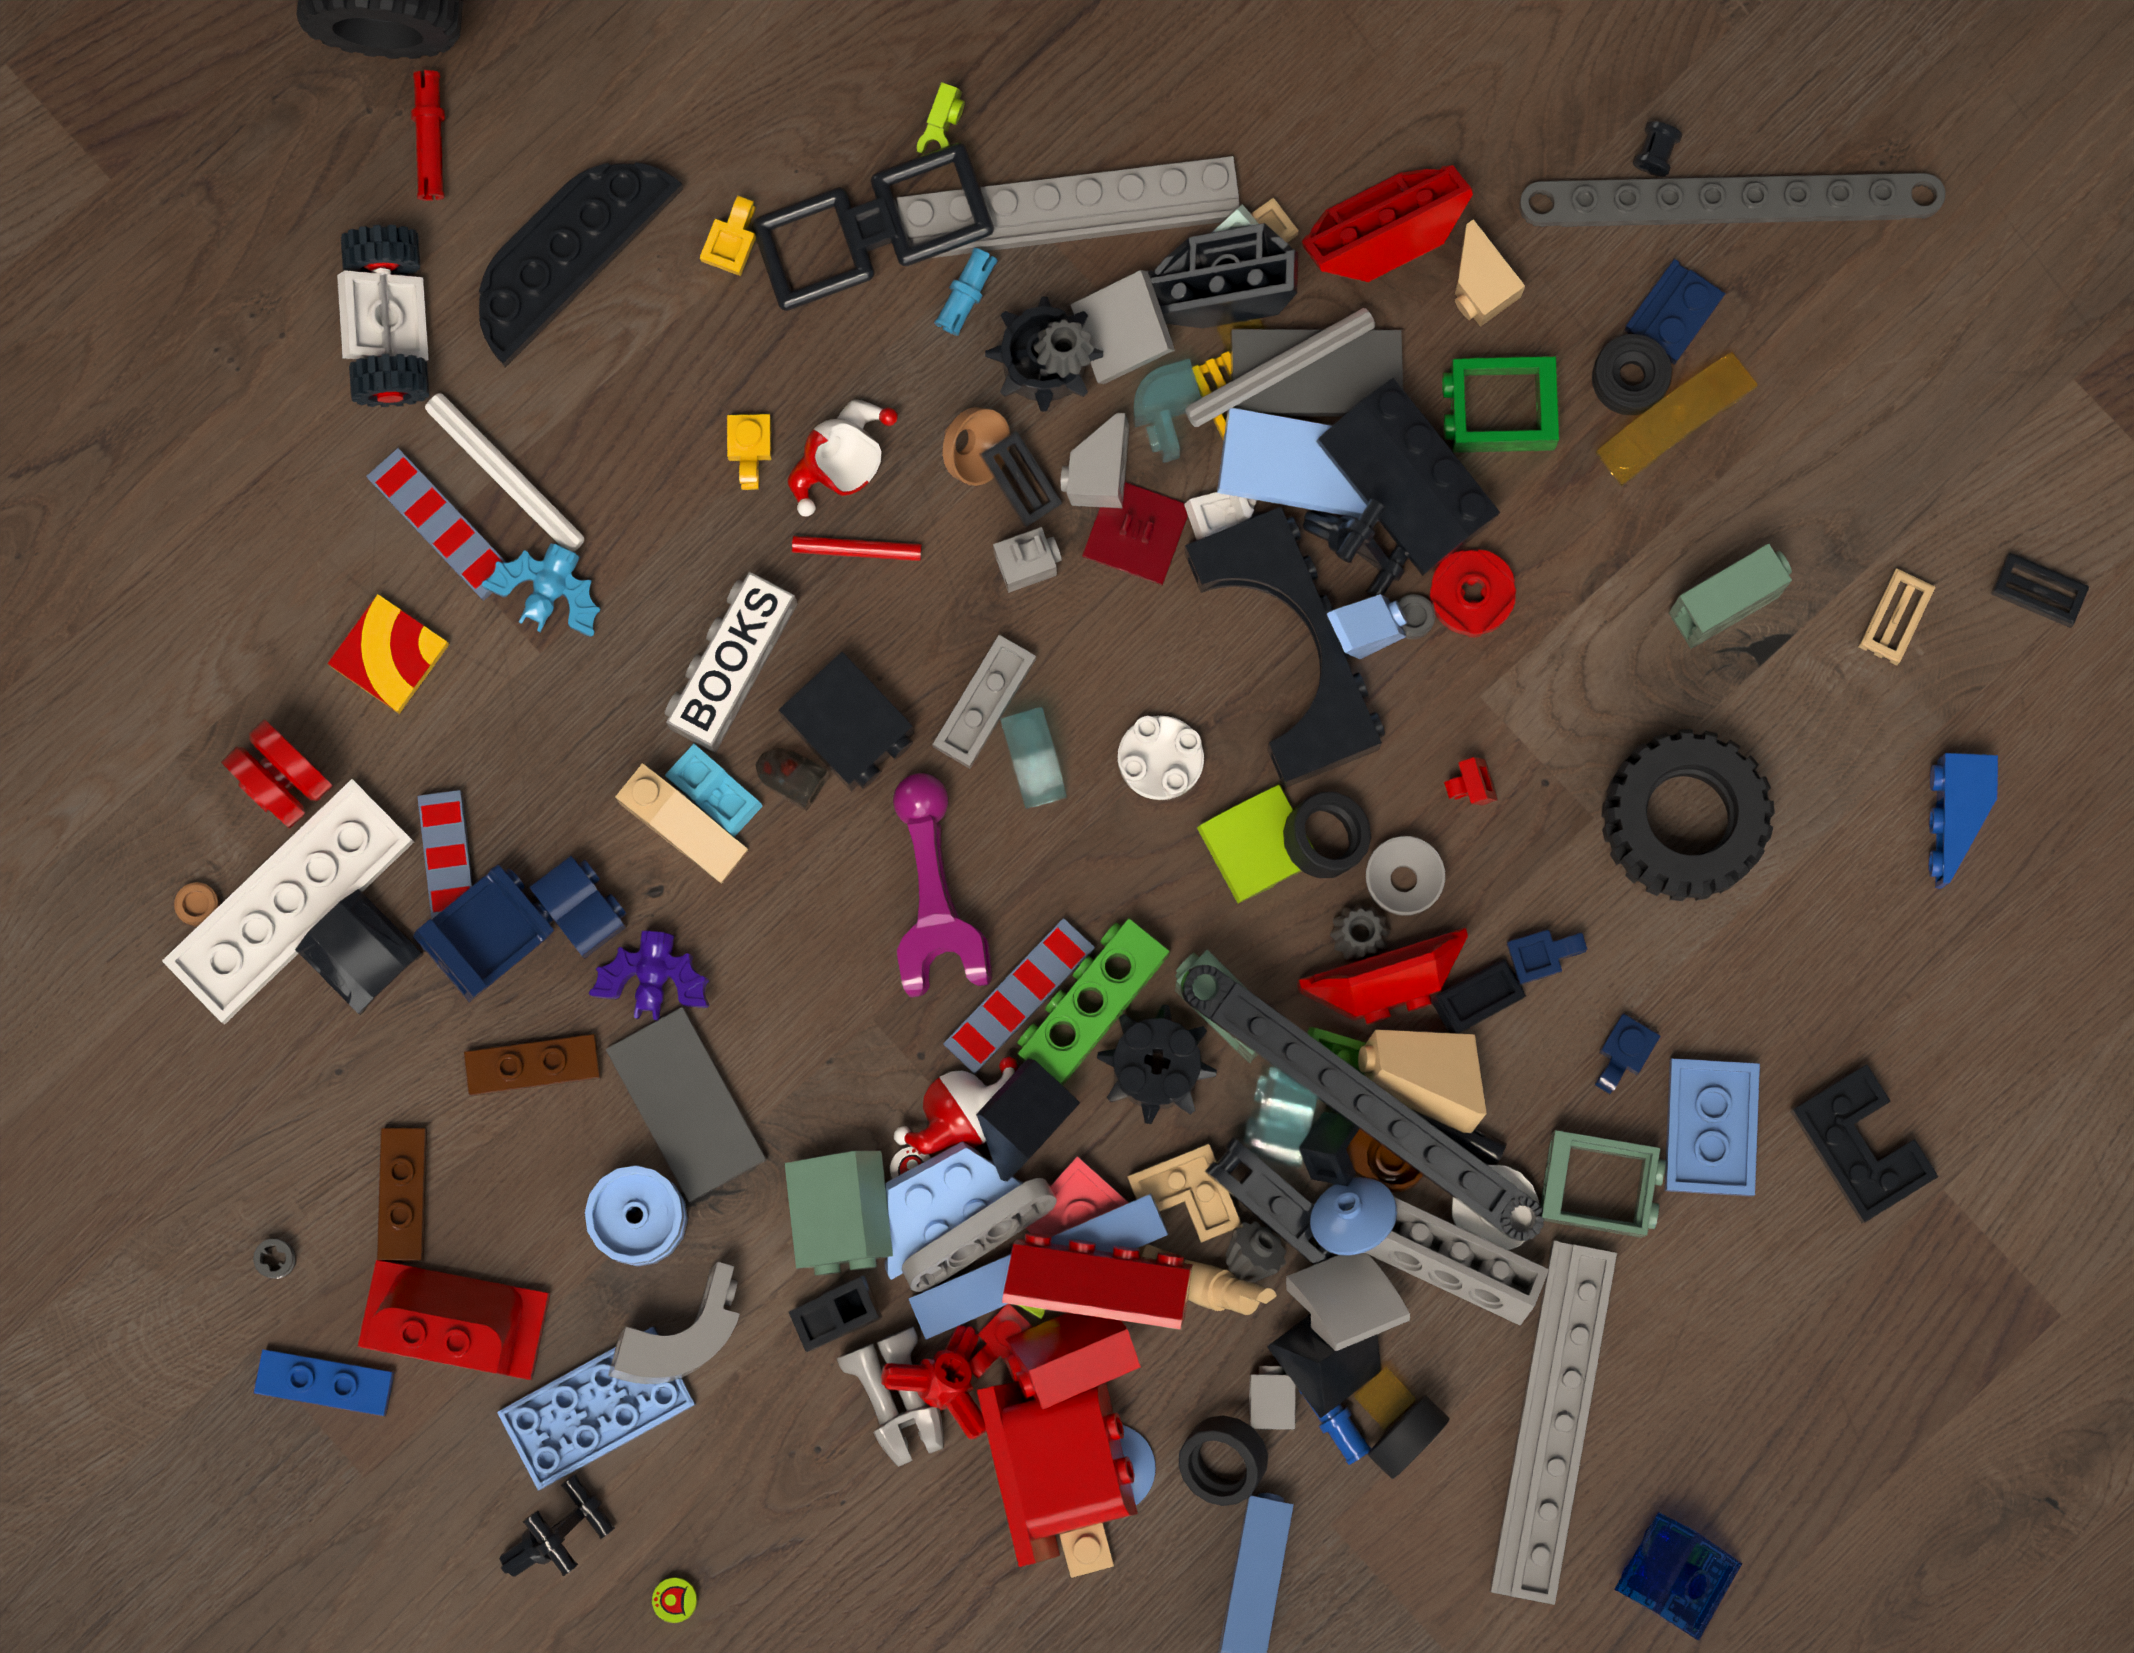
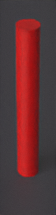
M793 536L792 553L921 561L922 544Z

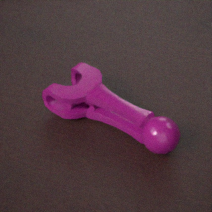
M915 773L905 777L897 785L893 795L894 810L900 820L908 825L914 845L919 881L917 923L903 936L897 948V959L903 988L911 998L922 996L928 991L930 987V965L936 956L945 952H954L960 956L965 968L966 977L971 983L977 986H984L990 984L992 980L988 939L977 928L960 920L951 899L945 875L941 847V824L939 823L948 808V793L938 778L927 773Z

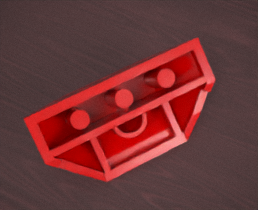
M1453 165L1442 166L1440 170L1421 169L1401 172L1325 210L1314 224L1310 234L1303 238V247L1321 271L1370 282L1443 245L1473 196L1472 188Z
M1466 928L1459 929L1299 979L1297 983L1299 993L1353 1021L1364 1018L1366 1025L1391 1018L1389 1010L1406 1005L1408 1012L1432 1005L1431 997L1438 995L1468 938Z

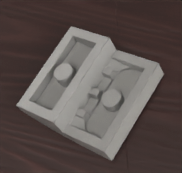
M1366 1253L1338 1255L1286 1276V1290L1311 1313V1328L1335 1351L1410 1321V1313L1395 1287L1376 1262Z

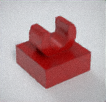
M1472 757L1458 762L1462 776L1444 782L1449 799L1454 798L1458 800L1469 796L1471 804L1480 806L1498 800L1485 759Z

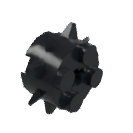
M1043 296L1038 307L1025 310L1021 316L1008 311H1004L1001 314L1006 327L1002 345L986 350L985 357L1003 363L1006 380L1000 393L1004 397L1017 393L1027 399L1037 401L1040 411L1046 412L1051 401L1062 399L1072 393L1081 397L1088 394L1082 380L1086 366H1081L1079 374L1069 373L1064 378L1057 372L1049 374L1047 373L1046 366L1037 362L1039 354L1034 349V345L1039 341L1038 332L1047 329L1049 322L1059 323L1065 318L1070 323L1079 322L1083 329L1088 318V314L1085 311L1067 316L1066 312L1062 309L1051 307L1048 297ZM1063 342L1057 345L1056 350L1068 352L1072 350L1070 344ZM1094 348L1093 352L1089 355L1090 362L1102 358L1103 351Z
M1162 1005L1155 1019H1145L1139 1023L1125 1014L1121 1015L1119 1022L1123 1036L1119 1039L1116 1049L1100 1051L1097 1054V1059L1114 1067L1116 1083L1107 1096L1109 1102L1129 1098L1134 1104L1142 1107L1146 1124H1152L1159 1109H1168L1173 1105L1191 1115L1196 1111L1191 1092L1194 1090L1197 1080L1216 1077L1217 1074L1216 1069L1201 1062L1198 1045L1207 1033L1205 1027L1201 1026L1186 1030L1181 1024L1172 1021L1169 1005ZM1153 1054L1163 1055V1061L1169 1063L1170 1066L1169 1069L1162 1068L1161 1074L1155 1075L1151 1073V1066L1144 1064L1146 1058L1152 1059Z

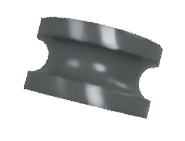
M268 1239L257 1246L253 1262L256 1270L261 1275L271 1279H280L293 1271L296 1265V1254L289 1243L280 1239ZM275 1246L277 1252L286 1255L285 1263H279L282 1268L274 1271L272 1265L264 1263L265 1254L271 1255L268 1250Z

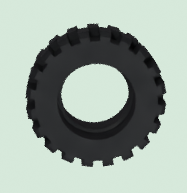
M298 0L296 15L303 31L307 32L314 40H321L322 44L327 46H335L341 48L342 51L362 53L364 56L370 57L385 56L389 59H399L400 57L417 59L425 55L432 57L440 52L445 53L458 41L461 31L463 0Z
M1682 729L1674 735H1668L1667 732L1655 736L1651 742L1643 743L1636 748L1622 763L1610 781L1606 790L1607 797L1602 805L1601 817L1605 818V827L1602 829L1605 842H1610L1613 850L1610 856L1615 864H1622L1627 870L1625 876L1632 883L1635 884L1639 881L1647 886L1646 892L1658 896L1660 893L1670 895V900L1684 901L1686 898H1695V901L1707 899L1712 894L1718 892L1721 894L1731 888L1750 872L1764 854L1765 845L1771 839L1773 826L1770 825L1771 817L1775 814L1774 801L1769 800L1767 795L1771 787L1767 777L1760 778L1756 768L1759 764L1751 755L1746 759L1738 752L1741 746L1731 739L1724 743L1717 740V733L1705 730L1702 735L1693 734V729ZM1678 776L1696 778L1711 786L1719 794L1727 811L1728 824L1723 838L1714 848L1699 855H1684L1667 848L1656 838L1648 823L1647 807L1654 790L1666 780Z

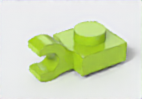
M941 82L927 120V128L918 140L917 152L924 154L927 145L932 141H938L941 148L950 145L945 133L948 132L950 124L957 125L965 105V101L960 99L962 91L958 88Z

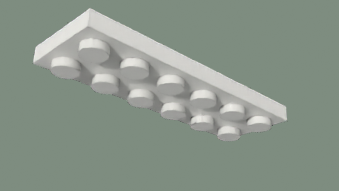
M351 779L166 956L162 962L221 1023L226 1024L298 954L295 949L311 928L341 900L357 889L363 892L414 841Z

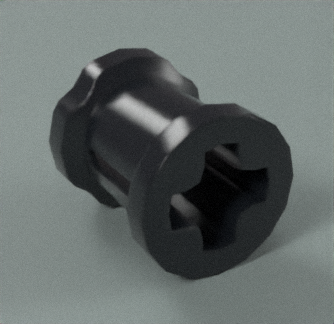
M1650 121L1647 122L1644 129L1647 136L1641 153L1634 157L1633 165L1650 175L1665 177L1671 169L1668 162L1675 144L1680 143L1682 133L1671 125Z

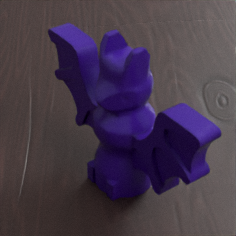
M642 930L640 951L637 953H629L624 948L619 947L613 962L596 968L598 972L597 981L589 991V995L593 997L616 1000L620 997L627 981L636 975L640 983L635 993L634 1018L639 1019L643 1011L653 1012V1019L658 1021L661 1003L664 1000L662 987L668 978H672L677 987L678 1000L682 1005L708 1008L710 1005L705 995V987L709 979L700 976L694 970L692 955L686 953L681 957L672 956L675 936L664 932Z

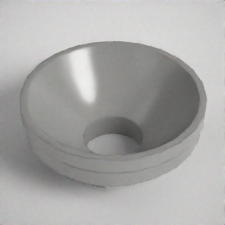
M1400 836L1382 843L1371 855L1366 868V884L1373 900L1382 909L1400 916H1411L1429 909L1438 900L1445 883V868L1438 852L1425 841L1411 836ZM1406 867L1414 872L1417 883L1412 890L1400 892L1393 887L1390 877L1397 868Z

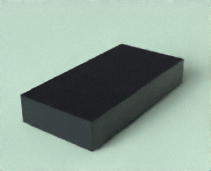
M1503 959L1434 996L1430 1001L1448 1032L1460 1034L1519 1002L1526 995L1506 960Z

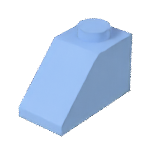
M1381 594L1327 613L1344 652L1358 659H1362L1406 637L1401 626L1407 624V620L1399 603L1396 600L1390 603L1389 599Z

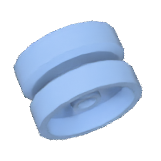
M640 1166L618 1168L601 1178L589 1194L585 1209L587 1232L596 1247L613 1260L637 1267L656 1264L671 1255L683 1240L688 1222L686 1203L676 1185L655 1170ZM636 1207L643 1211V1218L639 1223L634 1224L628 1221L627 1217L628 1214L635 1213Z

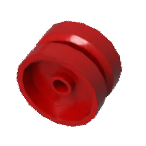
M263 719L249 733L250 742L265 757L259 762L245 748L236 746L221 763L240 781L238 786L266 813L271 811L290 829L305 814L303 804L290 790L296 786L307 798L318 801L333 785L267 720Z

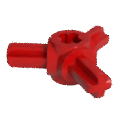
M957 1326L945 1350L938 1351L933 1359H923L920 1365L887 1363L883 1366L881 1384L888 1390L915 1391L928 1405L940 1410L948 1408L969 1439H976L986 1432L982 1412L969 1394L974 1387L970 1383L972 1372L968 1361L979 1339L975 1334V1329L971 1326Z

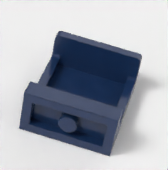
M498 864L432 920L429 919L419 927L413 935L469 1003L554 932L553 928L549 925L553 922V919L547 910L537 901L532 904L521 892L525 886L520 878L511 869L508 868L504 871Z

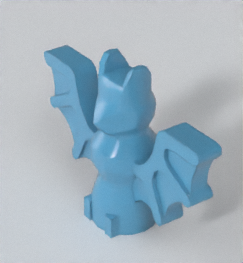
M551 543L546 551L544 560L536 561L524 550L522 555L513 562H496V568L492 576L482 582L484 589L502 597H507L519 584L525 581H533L534 591L526 599L525 608L518 623L522 624L526 617L539 623L537 631L540 633L547 618L553 612L554 601L563 595L569 604V627L589 637L594 635L593 621L600 612V608L592 602L589 595L591 580H577L571 574L580 558L572 551Z

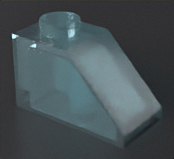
M1039 707L1001 718V728L1025 809L1067 798L1043 708Z

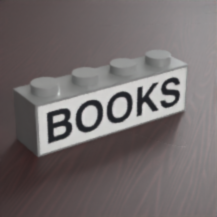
M751 572L748 573L744 582L738 579L732 587L727 598V603L731 605L723 619L717 617L712 623L706 636V640L710 641L703 656L697 654L693 658L685 675L690 680L682 694L674 693L665 710V715L669 717L666 723L670 730L713 753L717 752L798 605L795 595Z

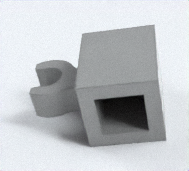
M1042 527L993 544L994 555L1008 593L1057 576L1055 563L1062 561L1054 537L1046 539Z

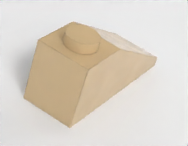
M643 763L615 796L622 807L721 884L748 852V849Z

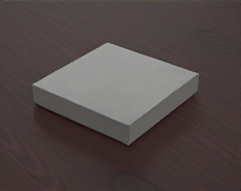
M1140 270L1071 304L1074 314L1082 311L1088 314L1087 321L1082 330L1090 333L1089 343L1094 348L1103 351L1102 358L1091 361L1097 383L1106 384L1175 350L1148 271Z

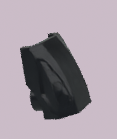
M359 889L334 906L307 932L295 949L359 1015L366 1010V1007L404 969L423 956L417 947Z

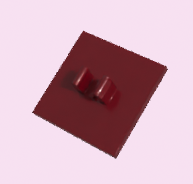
M1125 482L1123 508L1100 507L1082 557L1163 586L1188 518L1185 503Z

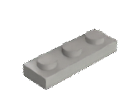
M998 635L932 744L933 748L970 769L1036 661V656Z

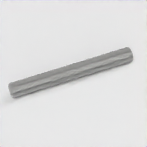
M1366 308L1358 310L1185 408L1189 421L1194 427H1199L1374 329L1375 322L1371 313Z

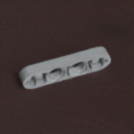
M1035 1178L1021 1184L909 1257L903 1263L901 1270L911 1290L923 1292L937 1286L1048 1214L1055 1207L1057 1200L1047 1181L1043 1178Z

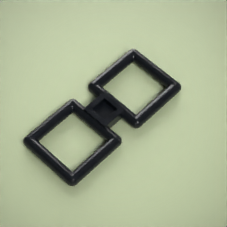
M955 143L873 174L871 185L876 200L852 208L847 191L842 187H837L755 218L752 222V229L755 233L756 241L779 307L784 311H789L870 281L874 277L875 272L868 251L892 243L899 264L907 267L992 235L994 225L966 146L962 143ZM954 162L975 223L911 247L890 186ZM834 207L855 268L791 291L771 230Z

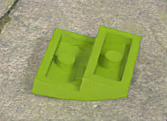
M1280 785L1242 802L1197 827L1238 904L1302 872L1291 861L1284 846L1283 830L1286 819L1293 809Z

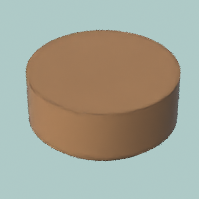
M198 882L187 884L181 888L174 902L177 916L184 923L192 927H198L221 905L216 891L208 885Z

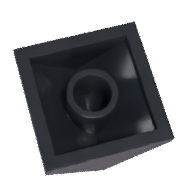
M1028 1058L976 1114L1000 1180L1006 1182L1033 1156L1081 1103L1033 1059Z
M1311 1314L1267 1346L1320 1418L1381 1372L1377 1334L1335 1351L1311 1328Z

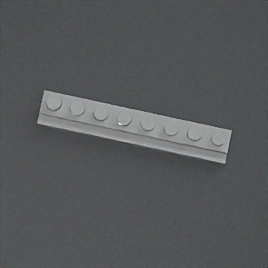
M1234 157L980 187L994 225L992 235L932 258L972 253L973 248L993 251L1221 223L1240 207ZM963 189L897 197L898 211L911 247L975 223Z
M1552 1241L1547 1268L1549 1271L1545 1279L1489 1592L1555 1605L1617 1257L1615 1252Z

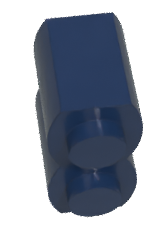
M570 856L529 888L580 955L586 959L626 928L620 920L626 915V912L611 893L603 898L594 884L600 881V878L584 859L577 864L573 857Z

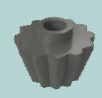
M1065 318L1059 323L1049 322L1047 329L1038 332L1039 341L1034 345L1035 351L1039 354L1037 362L1046 366L1047 373L1057 372L1062 378L1066 377L1069 373L1079 374L1081 366L1090 364L1089 355L1094 350V347L1089 343L1090 333L1082 330L1079 322L1070 323ZM1065 342L1071 345L1072 350L1059 352L1056 350L1058 344Z
M1360 903L1356 904L1353 909L1343 908L1341 916L1333 919L1335 928L1331 931L1330 936L1335 940L1334 949L1343 952L1346 960L1355 958L1357 961L1377 956L1380 950L1387 948L1386 938L1390 934V930L1385 926L1386 917L1378 915L1374 906L1365 908ZM1356 926L1366 928L1368 938L1363 941L1354 939L1352 929Z
M1256 1221L1252 1224L1243 1222L1240 1228H1237L1233 1233L1226 1252V1264L1229 1266V1271L1234 1273L1237 1279L1257 1282L1276 1274L1286 1264L1284 1259L1286 1250L1281 1246V1239L1273 1235L1269 1227H1261Z

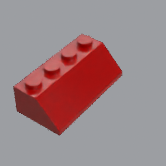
M1026 1233L1025 1239H1017L1014 1242L1002 1303L1181 1329L1186 1317L1193 1264L1183 1263L1184 1256L1172 1253H1158L1157 1259L1139 1256V1249L1124 1246H1114L1113 1253L1095 1250L1096 1243L1084 1240H1069V1246L1052 1244L1051 1236L1036 1233Z

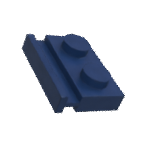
M1676 259L1667 268L1624 329L1627 333L1643 335L1655 340L1663 347L1670 362L1674 365L1725 295L1724 292L1692 270L1688 271Z

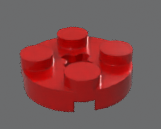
M1479 549L1478 551L1469 550L1465 552L1462 550L1448 556L1437 567L1431 580L1429 601L1433 605L1436 617L1445 627L1455 633L1476 638L1493 632L1508 619L1515 605V580L1510 567L1496 554ZM1465 583L1471 587L1479 583L1483 587L1480 595L1484 599L1480 602L1472 600L1470 603L1463 598L1465 591L1461 587Z

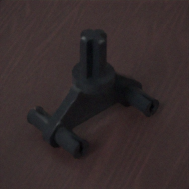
M1370 499L1369 504L1358 520L1349 516H1343L1339 519L1326 512L1317 510L1307 511L1304 515L1305 521L1303 523V528L1306 532L1327 541L1330 550L1335 552L1343 561L1351 563L1354 556L1358 554L1379 570V573L1366 590L1368 595L1371 597L1380 594L1384 596L1392 582L1401 579L1405 573L1402 567L1408 559L1406 554L1397 544L1390 556L1387 557L1373 539L1375 532L1372 529L1386 510L1384 505L1374 499Z
M576 1474L567 1479L561 1487L564 1488L577 1507L551 1528L538 1510L528 1516L523 1521L528 1529L522 1534V1541L502 1553L499 1558L502 1564L501 1570L505 1574L509 1573L515 1577L535 1563L545 1565L553 1561L562 1573V1576H565L577 1567L578 1563L575 1562L561 1543L565 1540L564 1537L586 1517L600 1539L615 1529V1526L612 1525L601 1508H599L602 1501L596 1494L590 1496Z

